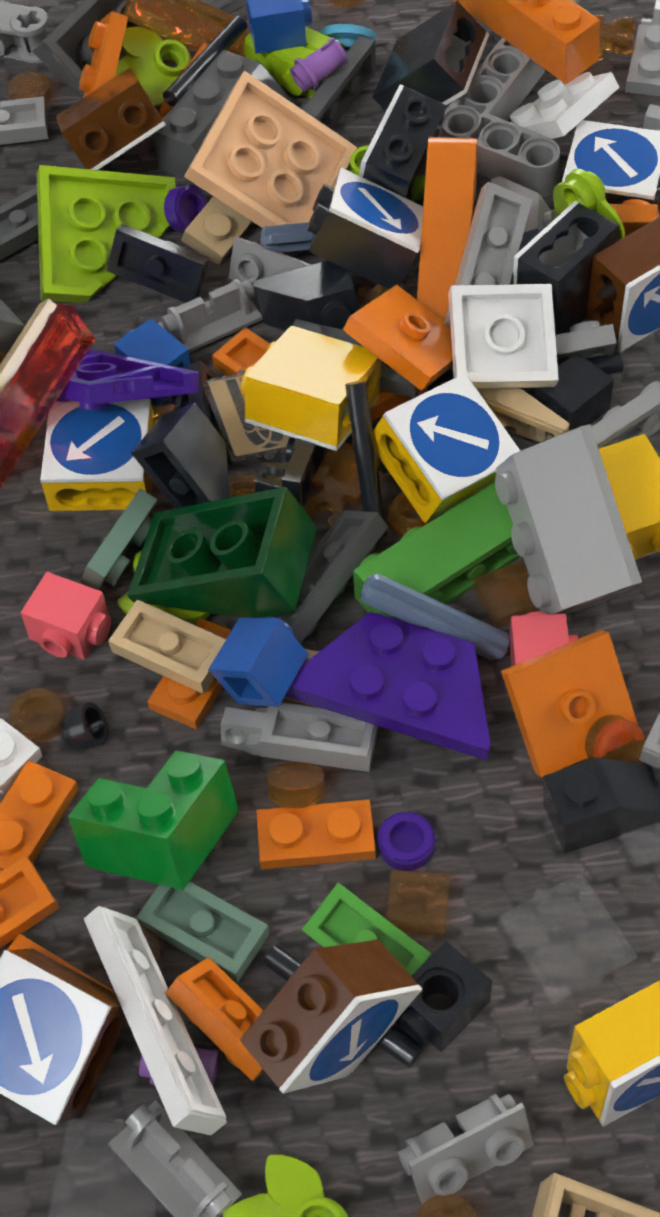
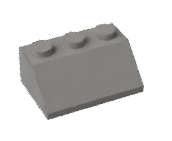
M590 424L580 426L514 453L495 469L497 473L495 477L496 493L500 502L503 505H507L513 523L511 528L512 543L517 554L523 556L529 573L527 581L528 593L532 603L537 608H540L541 612L567 614L600 605L642 583Z

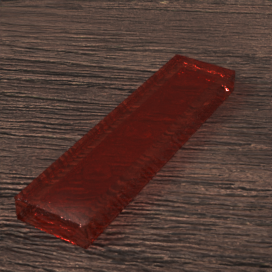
M58 303L0 397V489L96 339L72 305Z

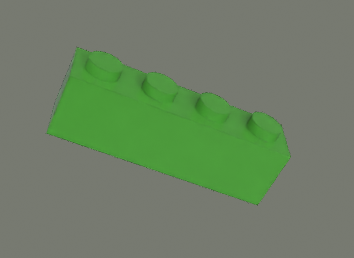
M495 481L466 500L451 506L442 515L423 527L412 528L399 542L381 553L369 555L360 563L359 567L353 570L355 598L368 613L371 611L401 620L363 603L360 594L368 576L374 574L383 575L448 605L522 557L517 554L511 538L513 523L507 505H503L497 496Z

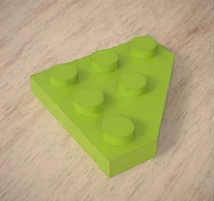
M39 165L37 171L41 301L50 299L54 302H88L117 276L106 270L116 229L121 224L156 238H160L171 226L165 217L164 202L168 192L176 187L175 177Z

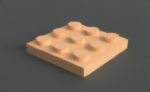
M243 71L184 177L261 228L309 222L314 212L312 210L314 202L322 185L332 186L340 168L347 169L350 157L357 147L261 81Z

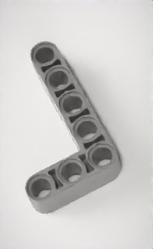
M502 37L474 73L467 93L452 101L446 109L441 126L442 137L477 139L478 174L490 179L501 176L539 193L541 197L552 195L554 187L560 183V147L549 137L508 122L510 115L517 110L546 69Z

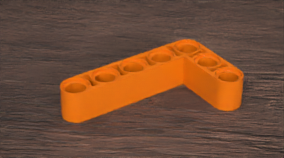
M429 137L417 300L444 321L449 307L448 293L450 287L455 285L475 212L477 139Z

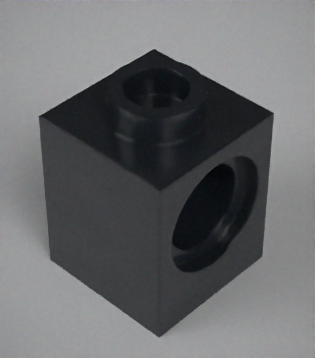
M446 941L411 976L422 988V991L401 1014L397 1022L402 1030L419 1045L423 1046L429 1041L442 1052L490 1003L492 980ZM443 993L450 996L455 1001V1004L447 1010L438 1011L428 1007L424 1000L432 994Z

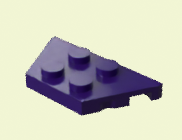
M76 345L65 348L66 360L61 361V356L52 355L44 359V362L25 369L27 390L47 394L49 401L79 402V407L86 410L107 408L112 402L200 392L198 371Z
M370 611L304 663L285 695L288 698L486 761L490 754L491 742L474 643Z

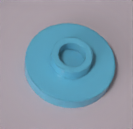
M333 24L325 26L320 30L321 34L344 44V51H348L359 36L375 40L376 46V33L363 26Z

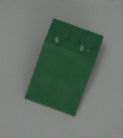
M287 487L154 513L127 596L132 602L139 600L150 605L240 618H258L295 612L317 526Z

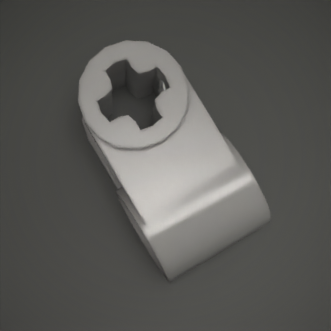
M0 0V57L4 56L28 63H43L32 52L49 35L47 31L49 24L48 16L42 8L11 4Z

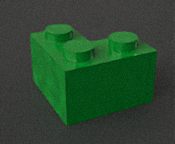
M176 750L147 788L98 778L68 815V819L86 867L184 890L237 815L239 809L225 760Z

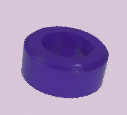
M193 185L174 187L168 192L164 202V213L172 229L184 233L185 229L208 203L204 193Z
M400 812L387 818L382 823L378 832V850L382 859L392 868L401 871H412L426 865L435 851V832L431 823L423 816L413 812Z

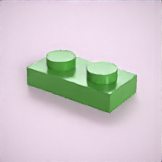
M340 883L336 884L302 928L304 933L322 947L379 940L411 976L432 956L425 948Z

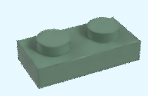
M142 489L138 490L87 564L80 584L100 591L106 582L113 587L118 583L131 561L124 556L131 544L133 543L141 548L145 543L152 522L150 515L158 499Z
M191 882L187 884L184 890L158 885L136 917L142 929L201 962L210 957L237 983L270 935L267 924Z

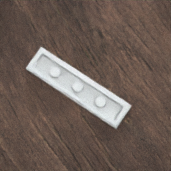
M98 906L84 918L85 924L171 1124L175 1128L212 1135L227 1123V1117L175 1003L165 994L168 987L137 919Z

